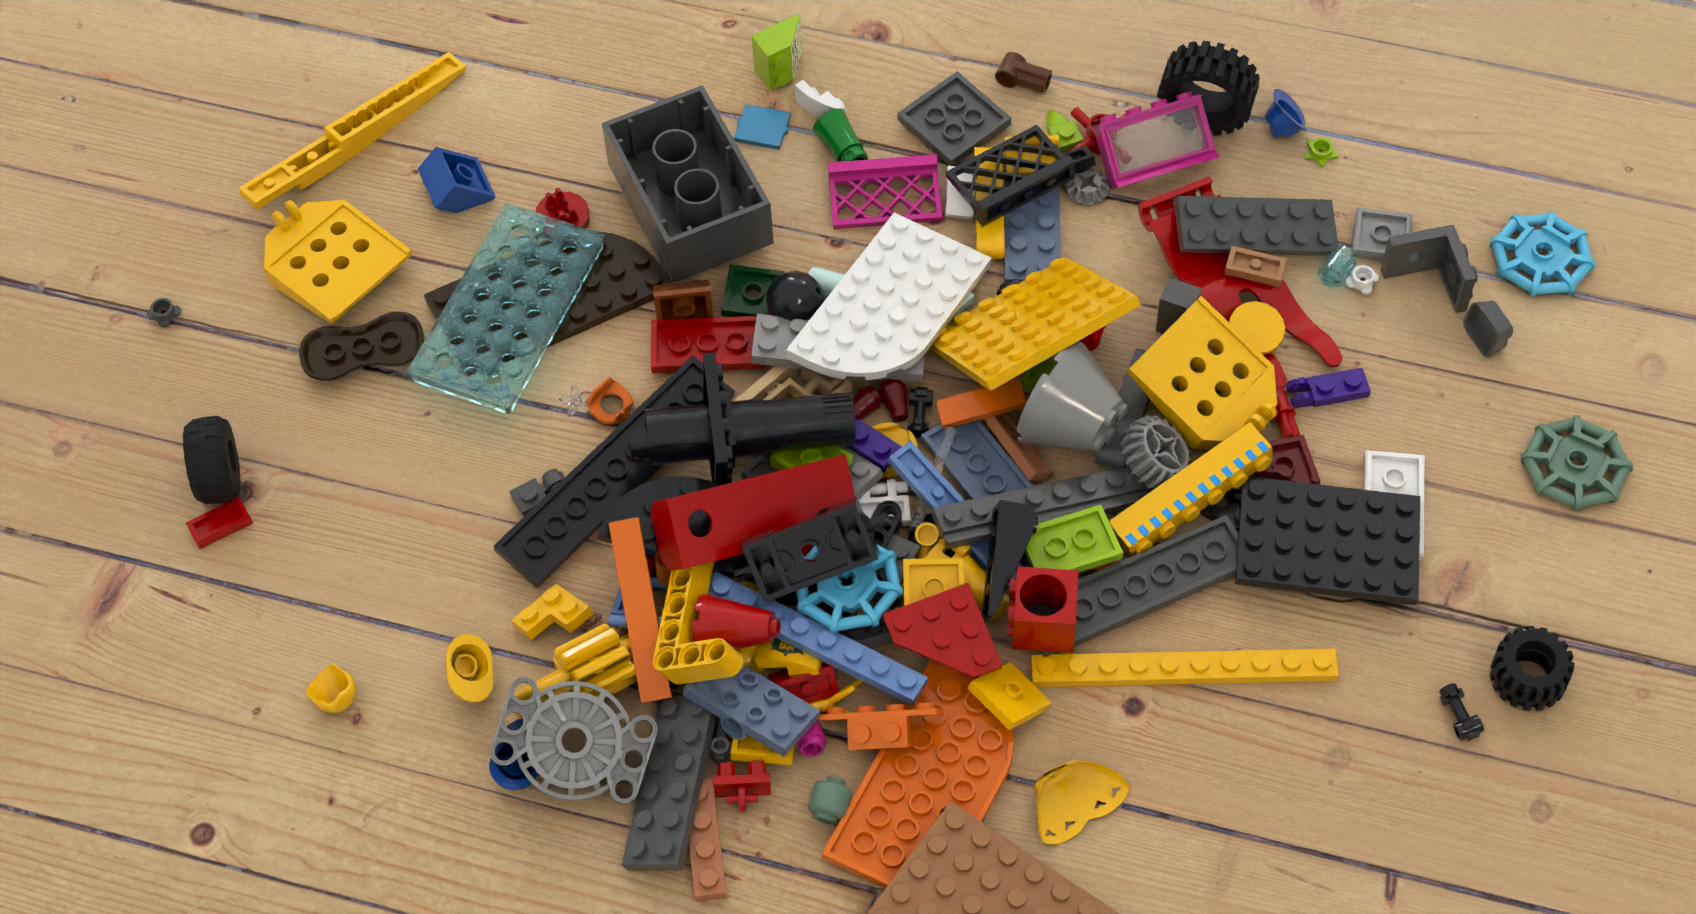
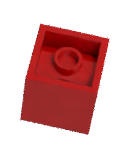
M1017 566V578H1010L1007 637L1013 638L1012 649L1073 653L1079 570ZM1034 604H1047L1056 608L1058 612L1049 616H1039L1029 612L1026 608Z

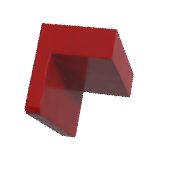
M823 661L818 675L806 673L789 676L787 669L768 675L770 681L807 703H813L840 692L833 666Z

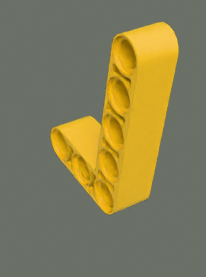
M714 562L681 570H671L653 657V666L668 680L677 685L729 678L739 673L744 664L743 656L721 638L693 642L692 624L693 620H699L700 611L694 610L695 604L700 595L708 594Z

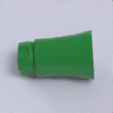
M843 109L828 111L815 122L813 133L824 142L838 162L868 160L863 144L856 136Z

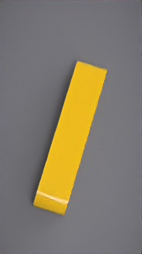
M974 147V157L992 147ZM985 161L980 164L979 168L995 171L996 163ZM1000 163L999 171L1003 172L1002 164ZM977 175L976 183L991 186L993 178ZM996 179L995 186L1003 188V179ZM975 191V199L977 201L989 195L987 192ZM1004 216L983 227L976 220V251L991 257V260H1003L1005 258Z

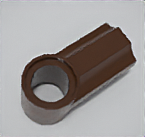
M1016 52L1005 54L995 74L997 82L1004 87L1012 88L1018 84L1042 93L1047 91L1052 78V70L1027 63L1025 58Z

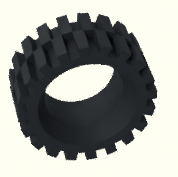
M1196 41L1189 42L1188 48L1183 44L1178 47L1177 52L1173 51L1170 54L1158 88L1157 98L1160 100L1166 98L1167 103L1177 101L1175 95L1191 91L1193 96L1202 94L1201 99L1210 131H1213L1214 136L1221 135L1222 130L1227 134L1233 133L1235 128L1240 130L1244 126V122L1247 123L1250 118L1259 88L1260 77L1259 74H1255L1257 68L1254 64L1248 65L1249 58L1247 56H1237L1238 50L1231 48L1230 51L1225 50V44L1217 43V46L1214 47L1210 45V41H1203L1201 46H1198ZM1193 81H1204L1212 83L1223 88L1226 91L1216 92L1206 90L1195 84ZM1191 107L1166 114L1168 118L1174 116L1173 122L1177 125L1186 124V129L1193 132L1194 128L1197 129Z

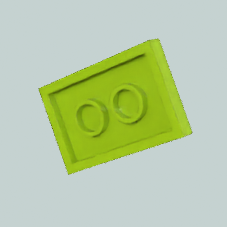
M1101 504L1039 523L1035 535L1032 534L1024 551L1031 567L1079 570V572L1123 559V551Z

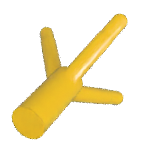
M856 679L831 698L809 704L819 709L820 713L827 712V708H838L834 704L854 692L855 688L863 683V681ZM845 709V713H855Z

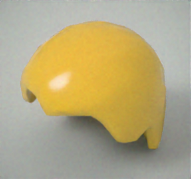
M334 663L328 665L317 674L306 689L308 698L326 713L345 711L353 704L357 694L356 683L352 675Z

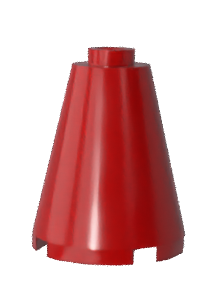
M710 594L700 595L695 604L694 610L700 611L699 620H693L692 624L693 642L721 638L737 650L772 643L775 637H778L780 634V619L776 618L775 613L772 611Z

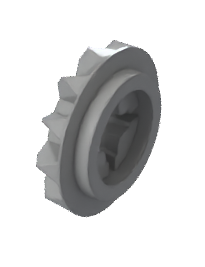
M1090 167L1085 172L1074 173V179L1066 183V192L1077 203L1085 205L1099 203L1108 195V177L1104 176L1101 170L1094 171ZM1093 181L1092 186L1088 185L1086 188H1083V182L1089 183Z

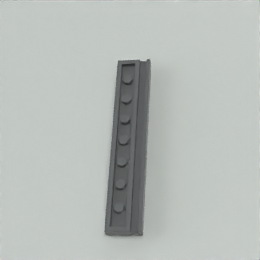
M1130 466L934 507L931 515L941 539L943 538L945 542V549H951L990 540L992 512L1000 500L1035 506L1034 517H1038L1039 524L1100 504L1105 514L1124 511L1154 490V488L1148 489L1145 482L1139 483L1138 477L1135 474H1131L1132 469Z

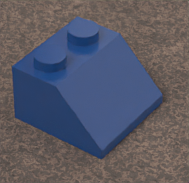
M435 147L418 168L432 203L439 210L459 213L492 201L496 197L477 157Z

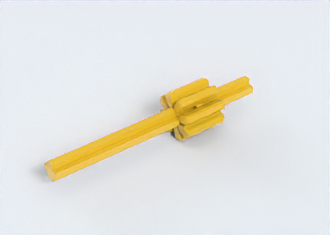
M743 580L738 582L760 593L757 584ZM602 624L555 648L553 651V662L557 670L535 681V683L537 684L538 691L541 692L545 688L560 682L581 681L597 685L612 695L634 684L636 672L635 666L632 663L633 655L629 633L619 638V634L613 628L610 629L609 625ZM530 685L515 692V696L524 701L531 698L533 694ZM573 686L553 690V693L558 695L564 692H573ZM580 687V692L589 693L595 697H598L600 694L592 689ZM546 694L541 697L542 703L548 700ZM514 713L516 718L518 717L519 719H522V717L519 714Z

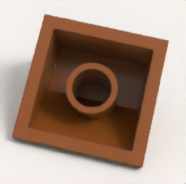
M692 280L690 282L665 283L653 286L657 320L713 318L709 280Z

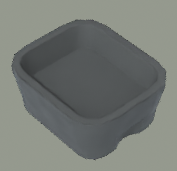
M1495 301L1474 302L1471 304L1463 321L1464 328L1484 357H1490L1507 346L1508 339L1513 335V327Z

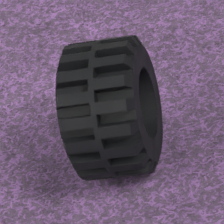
M1527 626L1526 631L1519 627L1514 630L1513 634L1509 632L1504 636L1503 641H1500L1491 663L1490 680H1494V690L1501 691V699L1512 701L1511 706L1517 708V705H1521L1525 711H1530L1531 707H1535L1536 711L1544 709L1545 705L1548 708L1555 705L1556 700L1559 701L1563 697L1573 675L1575 663L1572 662L1574 657L1572 651H1566L1568 644L1565 640L1560 642L1558 640L1559 635L1555 632L1550 635L1546 633L1547 629L1543 627L1540 630H1535L1534 626ZM1517 662H1535L1545 670L1547 675H1529L1520 669Z

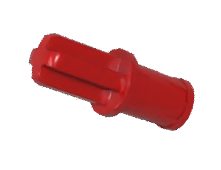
M1276 388L1278 397L1275 408L1277 415L1273 419L1279 424L1283 438L1298 436L1300 431L1295 420V409L1290 407L1285 389Z

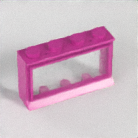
M1191 91L1175 95L1177 101L1167 103L1165 98L1150 103V109L1142 111L1141 106L1125 110L1126 116L1116 118V114L1101 117V123L1093 125L1110 189L1126 186L1220 157L1215 150L1201 99L1202 94L1193 96Z

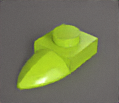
M1049 110L1046 119V129L1048 135H1059V146L1056 147H1059L1061 153L1069 151L1084 141L1074 120L1069 121L1057 111Z

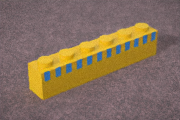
M1249 422L1112 518L1109 522L1121 548L1131 557L1151 548L1161 538L1166 539L1170 537L1178 526L1185 521L1190 522L1200 514V511L1209 504L1215 505L1224 497V494L1233 487L1235 489L1241 487L1247 481L1248 476H1251L1256 471L1261 472L1265 470L1273 460L1272 446L1253 424Z

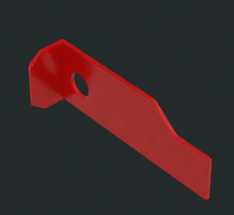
M846 454L668 499L653 501L650 516L661 561L669 571L681 570L744 554L742 545L745 539L771 529L776 532L813 518L818 510L855 497ZM697 510L705 512L710 518L711 527L704 537L693 535L688 526L690 515Z

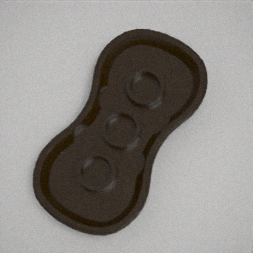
M398 311L383 314L359 326L320 327L308 333L301 341L299 349L300 363L304 372L309 377L320 381L338 380L357 369L368 366H403L412 362L421 353L424 346L423 329L419 320L414 315Z

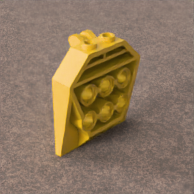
M289 199L284 203V208L290 215L287 219L278 210L271 214V218L277 226L265 236L264 270L271 286L330 324H333L413 254L411 249L346 200L306 202L298 209L297 205Z
M1202 296L1126 371L1170 424H1175L1176 431L1182 433V438L1189 443L1188 445L1192 449L1211 450L1249 422L1260 432L1277 415L1275 408L1277 405L1274 365ZM1208 347L1212 348L1216 355L1212 354ZM1190 365L1194 366L1198 373L1192 371ZM1233 371L1239 374L1240 379L1233 374ZM1172 383L1179 387L1180 392L1173 388ZM1215 389L1219 390L1223 397L1217 395ZM1197 408L1202 409L1205 413V416L1201 415L1198 412Z

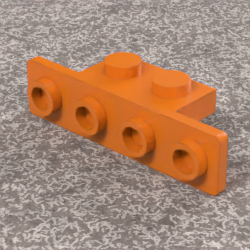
M916 703V709L905 710V704L886 705V711H875V706H858L855 713H845V707L827 708V714H820L818 721L847 720L848 750L911 748L910 717L944 715V709L935 708L934 703Z

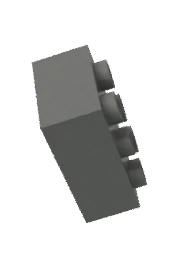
M703 85L602 123L608 165L672 283L774 244L771 204Z

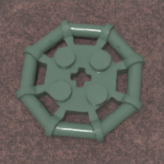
M1573 415V418L1546 425L1542 423L1535 427V434L1526 451L1521 454V463L1528 470L1536 487L1535 492L1539 496L1545 495L1572 507L1573 511L1579 512L1582 508L1617 501L1619 499V492L1628 474L1633 471V464L1628 461L1617 439L1618 434L1614 430L1608 431L1582 420L1579 415ZM1571 430L1569 437L1562 438L1563 436H1557L1558 433ZM1545 441L1551 445L1548 453L1539 451ZM1605 447L1609 448L1614 459H1609L1608 455L1605 457L1603 453ZM1576 457L1582 459V466L1574 465L1570 459L1575 460ZM1538 464L1546 465L1548 475L1546 479L1544 478ZM1607 470L1616 472L1611 483L1603 478ZM1559 483L1573 490V495L1553 486ZM1596 486L1600 490V492L1582 496L1583 492L1589 491L1592 487Z

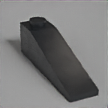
M1000 500L993 508L981 615L986 624L995 615L1010 583V578L1013 577L1032 534L1035 535L1037 531L1038 517H1034L1035 506Z

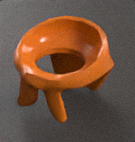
M609 376L593 390L587 400V407L597 421L612 425L620 423L630 416L634 400L620 383ZM610 394L617 395L623 401L621 412L613 415L605 413L600 405L602 398Z

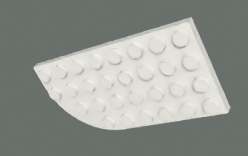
M893 213L786 349L785 358L817 373L844 380L846 376L875 380L885 378L887 373L898 369L904 371L914 365L928 351L989 268L992 258Z

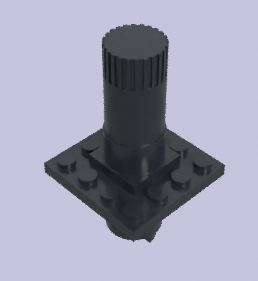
M715 352L703 353V404L644 409L646 429L629 430L631 461L642 462V460H649V465L709 460L711 481L719 485L732 483L731 474L733 473L732 468H735L736 457L855 445L856 443L855 414L850 392L769 400L731 401L730 391L723 390L722 363H716Z

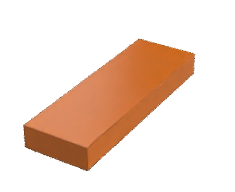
M1018 377L1007 381L992 391L983 387L940 399L936 402L942 427L946 430L1024 408L1026 398L1021 379Z

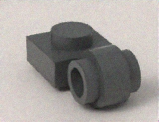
M550 469L543 474L541 485L534 478L511 490L510 495L523 517L557 486L565 476L557 469Z

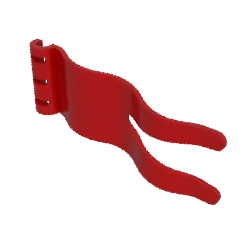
M1210 176L1139 203L1138 212L1141 222L1148 232L1153 231L1162 253L1175 276L1182 282L1202 288L1201 296L1228 322L1235 309L1243 304L1239 297L1240 293L1251 292L1259 302L1266 303L1276 309L1283 318L1285 331L1312 348L1327 366L1337 367L1340 365L1342 354L1335 342L1304 313L1283 279L1280 287L1225 275L1229 253H1180L1173 201L1177 196H1196L1198 191L1201 196L1221 197L1220 194L1214 195L1212 190L1213 181ZM1151 209H1154L1158 219L1153 220L1150 213ZM1273 353L1264 354V357L1274 365L1276 388H1284L1287 378L1281 364Z

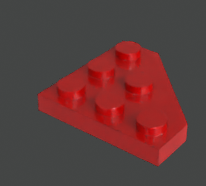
M968 583L882 614L894 646L910 650L921 655L924 659L943 667L947 666L971 679H976L1002 669V664Z

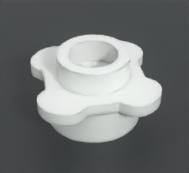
M1355 266L1351 277L1346 279V285L1349 288L1354 287L1361 291L1362 294H1369L1372 292V285L1378 282L1379 276L1369 266Z

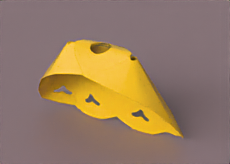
M1071 759L1057 766L1056 769L1054 768L1046 772L1034 785L1038 830L1042 842L1055 845L1070 840L1082 831L1088 820L1103 817L1119 807L1130 790V784L1121 774L1103 764ZM1121 787V789L1116 792V796L1113 798L1112 788ZM1097 800L1106 803L1105 805H1100L1097 809L1094 808ZM1075 821V824L1070 825L1068 830H1065V822ZM1047 830H1049L1050 832L1054 833L1055 836H1052L1050 834L1048 836H1045V834L1047 833Z

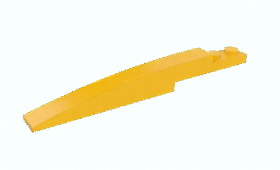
M450 52L444 54L324 127L325 135L240 186V196L258 210L295 186L302 191L360 153L427 103L466 70V65Z

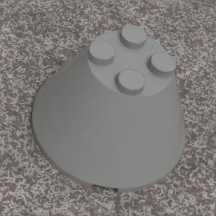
M1078 341L1056 355L1053 361L1057 362L1056 366L1049 376L1043 373L1025 404L1017 426V432L1021 434V437L1018 436L1017 440L1021 443L1098 452L1104 443L1109 445L1117 433V429L1114 426L1118 420L1124 417L1129 406L1124 403L1085 344Z

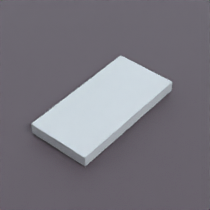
M1366 450L1364 455V490L1420 496L1419 561H1422L1424 557L1425 455Z

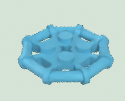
M1549 211L1547 214L1512 215L1507 225L1497 236L1492 237L1490 241V247L1494 251L1498 266V276L1501 279L1506 278L1526 290L1532 297H1536L1539 294L1563 292L1571 294L1575 292L1576 286L1587 273L1595 269L1596 261L1591 256L1587 241L1588 233L1584 229H1578L1559 218L1552 211ZM1536 225H1545L1542 226L1540 230H1534V227H1529ZM1515 231H1518L1521 234L1516 240L1510 238ZM1570 245H1577L1579 254H1574L1573 250L1571 251ZM1545 249L1548 253L1544 256L1540 255L1536 250L1543 251ZM1505 250L1513 251V260L1508 262ZM1570 264L1578 267L1571 276L1565 271ZM1516 270H1523L1524 272L1533 276V280H1529L1525 276L1516 272ZM1554 277H1557V279H1558V281H1559V282L1540 283L1541 280H1542V281H1550V280H1552Z
M877 544L880 551L878 560L816 583L818 591L810 595L808 586L797 590V610L800 614H806L830 629V632L835 634L838 631L871 625L876 627L880 624L879 620L882 618V614L886 613L893 602L901 597L903 593L895 561L897 555L893 550L888 551ZM814 545L805 558L809 560L817 558L819 555L818 548ZM884 567L887 581H878L876 570ZM849 576H852L853 584L843 586L840 579L842 577L847 579ZM877 592L883 593V597L872 609L869 601ZM824 602L834 609L833 615H829L816 605ZM858 609H862L864 613L862 615L842 618L844 611L854 613Z

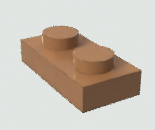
M1231 246L1224 274L1280 287L1287 258Z

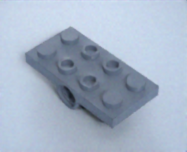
M745 665L735 676L688 683L683 691V696L719 717L723 730L730 737L736 740H743L749 735L783 757L820 717L819 709Z

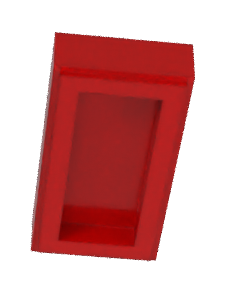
M240 497L186 522L199 549L253 524Z

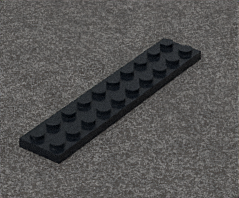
M692 355L494 545V551L533 586L539 587L602 525L606 515L620 498L634 488L644 484L664 465H649V460H642V462L631 461L629 430L646 429L644 409L703 404V363ZM722 380L723 390L730 391L732 399L735 391Z

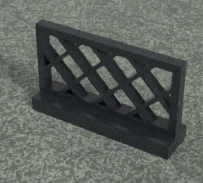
M1035 125L946 171V177L976 212V220L983 227L1074 179L1075 161L1070 155L1064 156L1041 128ZM1034 136L1041 142L1040 147L1025 145V141ZM1008 149L1019 151L1017 159L1002 155ZM1023 152L1038 154L1037 162L1022 160ZM1042 155L1052 156L1057 160L1051 164L1040 163ZM985 161L995 162V171L979 168L980 164ZM1000 163L1015 166L1014 174L1000 172ZM1019 167L1035 169L1034 173L1028 176L1018 175ZM962 173L973 174L972 182L960 181L957 176ZM977 175L993 178L991 186L976 183ZM996 179L1012 181L1011 185L1005 188L995 186ZM973 191L987 192L989 195L977 201L973 197Z

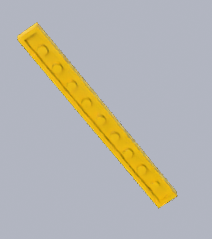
M1336 648L1051 654L1046 657L1031 655L1032 683L1036 687L1337 681L1339 677Z

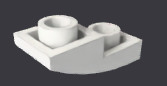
M804 80L795 84L796 102L813 116L820 118L823 114L833 109H843L846 111L843 102L839 98H835L829 91L820 95L816 88L810 87Z
M947 166V171L956 166ZM962 173L957 177L960 181L972 182L973 174ZM946 177L945 217L972 220L974 210Z

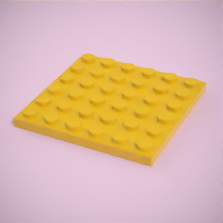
M1067 257L1053 260L1050 266L1044 270L1035 271L1027 275L1026 280L1021 283L1007 286L996 297L982 300L978 307L973 310L956 315L954 320L945 326L929 349L986 389L992 391L1141 306L1137 295Z

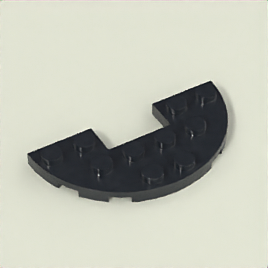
M685 476L660 478L644 483L625 494L611 508L600 527L596 540L612 544L608 523L639 517L646 554L655 556L658 546L650 516L653 501L668 499L720 485L708 480ZM697 510L690 515L688 526L691 533L697 537H704L709 532L711 522L705 512ZM745 554L715 561L713 572L736 578L734 570L749 564ZM754 576L743 580L757 584Z

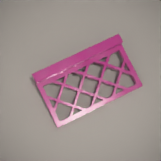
M937 154L828 163L833 229L885 225L894 213L891 210L898 202H901L910 209L905 215L901 216L916 223L942 221ZM921 178L933 179V185L927 191L916 185ZM894 180H901L907 184L899 194L889 187ZM868 182H874L880 187L872 196L862 189ZM847 184L853 190L844 198L836 192L835 185ZM911 188L922 196L914 205L904 198ZM884 190L895 198L887 207L876 200ZM856 193H859L868 200L860 209L849 202ZM927 199L935 205L936 213H924L918 208ZM871 204L883 211L878 217L870 218L864 212ZM844 206L855 213L851 219L838 220V212Z

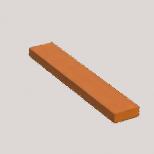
M635 517L610 522L608 524L641 703L673 698L670 681L653 666V657L660 626L640 518Z

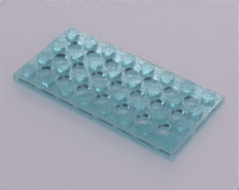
M505 203L407 370V380L510 415L604 247L606 235ZM518 231L526 232L525 236L513 237V234ZM548 239L551 241L550 244H546L544 246H540L537 244L540 240ZM568 247L576 249L575 252H572L570 254H564L562 252L564 249ZM505 252L514 253L512 257L507 259L500 257ZM536 260L539 262L538 265H535L533 267H527L525 265L528 261ZM556 268L564 270L563 273L558 275L550 274ZM493 273L502 274L500 278L495 280L488 279ZM519 281L527 283L526 286L521 288L513 287ZM542 290L552 291L550 295L545 297L538 295ZM487 294L490 296L487 300L484 301L475 300L479 295ZM505 303L515 304L513 308L508 310L501 309V306ZM531 311L540 312V315L537 317H526ZM467 316L477 317L473 322H463ZM494 324L503 326L495 332L488 330ZM518 333L528 334L524 339H514V336ZM457 337L465 339L463 343L457 345L450 343ZM481 346L490 347L488 352L482 354L476 352L477 348ZM508 354L516 356L514 360L509 362L501 360L503 356ZM449 359L452 361L450 365L445 367L438 366L441 360ZM468 368L477 369V372L470 376L463 374ZM499 376L503 378L500 383H489V380L493 377Z

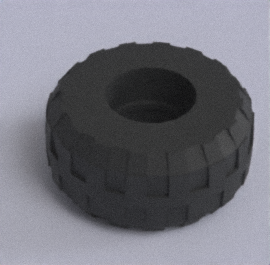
M220 416L192 419L184 426L183 450L187 477L193 496L197 501L205 505L232 501L240 492L241 478L238 452L231 425L228 420Z

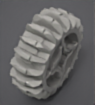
M1146 415L1133 421L1122 434L1123 440L1120 442L1123 448L1121 455L1127 459L1125 465L1130 466L1132 469L1131 474H1135L1138 477L1139 483L1145 482L1148 489L1157 488L1191 464L1193 461L1190 457L1193 453L1187 449L1189 443L1183 440L1181 437L1182 433H1178L1175 430V424L1170 426L1166 418L1160 420L1157 415L1153 417Z

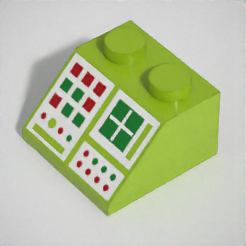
M798 14L752 35L754 70L770 91L782 87L794 79L802 54L801 22Z

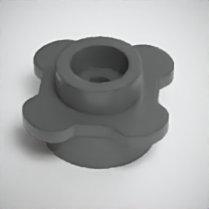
M159 298L151 304L150 310L147 311V317L150 320L157 321L159 326L166 327L175 316L180 315L181 309L177 305L173 306L169 299Z

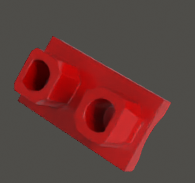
M751 761L748 763V774L736 775V765L732 762L719 763L717 776H713L715 798L727 797V804L739 803L740 812H746V803H757L758 796L771 795L770 774L766 772L764 761Z

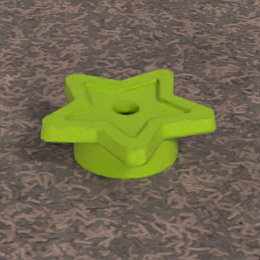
M1309 139V150L1304 154V159L1315 160L1320 167H1324L1327 160L1338 158L1339 153L1333 150L1331 139Z

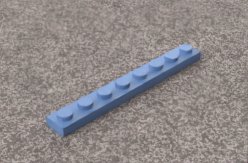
M715 572L711 577L708 594L774 612L776 618H779L781 623L780 634L775 638L911 706L915 704L927 685L928 677L840 633H832L826 626L774 600L764 603L760 593L718 572Z

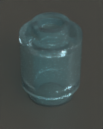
M1339 246L1337 249L1332 250L1318 271L1321 281L1328 287H1341L1356 266V254L1345 246Z

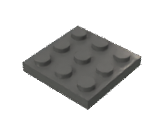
M958 71L898 112V121L949 166H954L974 152V147H981L1011 125V117Z

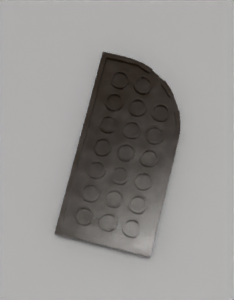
M580 231L564 234L540 243L424 294V298L470 382L653 301V286L671 282L657 260L636 242L613 233Z

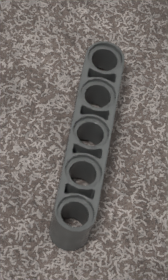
M1136 348L1129 368L1146 350ZM1126 373L1119 392L1124 403L1129 406L1124 417L1118 420L1114 426L1117 429L1114 439L1109 445L1104 443L1097 452L1095 460L1096 464L1112 469L1126 467L1125 462L1127 459L1121 455L1123 451L1120 442L1123 440L1122 434L1129 427V424L1145 416L1150 402L1148 396L1128 373Z

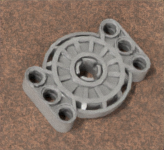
M521 677L517 678L510 686L490 747V756L493 762L500 766L510 765L517 759L519 767L528 781L540 791L554 798L565 800L587 799L601 794L608 789L614 801L625 804L634 800L638 794L658 727L655 720L647 715L637 716L630 722L628 714L620 702L607 690L592 683L581 681L560 682L539 692L537 684L532 679ZM521 683H527L533 691L531 698L525 701L518 699L514 692L516 686ZM573 686V692H564L558 695L553 693V690ZM580 687L592 689L600 694L598 697H595L589 693L580 692ZM546 694L548 700L542 703L541 697ZM605 697L616 706L620 712L619 714L615 715L611 707L603 701ZM517 713L522 717L523 725L520 729L514 731L505 726V718L508 714ZM623 719L625 723V726L622 729L619 723V720ZM638 721L649 723L651 733L647 738H639L635 734L634 726ZM574 728L579 729L584 734L586 742L583 749L576 753L567 751L562 745L564 732ZM508 743L511 745L513 755L509 760L502 761L495 756V748L498 744ZM631 750L637 751L642 758L640 766L635 769L628 767L624 760L626 753ZM526 752L528 761L523 763L521 755ZM532 766L535 772L544 779L542 784L538 783L526 768ZM605 778L607 784L601 787L599 781ZM621 780L629 782L632 786V793L625 799L618 797L615 793V786ZM549 784H552L559 788L567 789V795L553 792L547 789ZM591 785L595 789V791L587 794L574 795L575 789L586 788Z

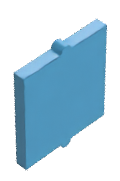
M746 104L741 119L737 120L738 128L734 141L780 150L784 135L788 134L787 126L791 112Z

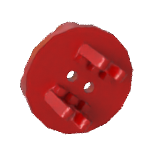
M556 188L555 193L550 194V192H547L545 198L536 207L535 220L538 228L552 239L564 234L580 232L587 228L590 222V211L586 201L580 195Z

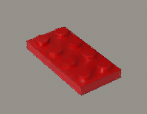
M757 316L651 320L652 373L676 372L692 355L703 363V353L715 352L716 363H722L723 370L765 369V365L751 363Z

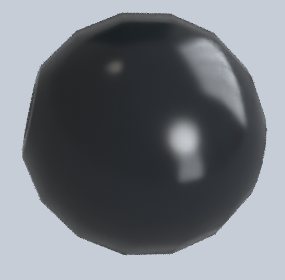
M796 270L785 272L774 279L766 293L767 309L770 315L790 321L794 319L810 320L824 302L823 289L818 281L808 273Z

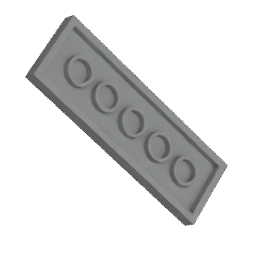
M757 314L751 363L810 370L785 358L786 349L809 320L794 319L790 321L778 316ZM925 354L911 367L904 371L898 369L887 373L885 378L922 383Z

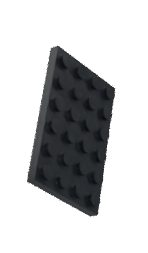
M1248 476L1247 481L1241 486L1235 584L1416 605L1419 594L1420 496Z

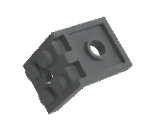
M1454 224L1388 238L1381 266L1384 279L1438 269L1455 312L1467 311L1469 301L1473 297V287L1478 280L1476 268L1470 265L1467 247L1464 243H1461Z

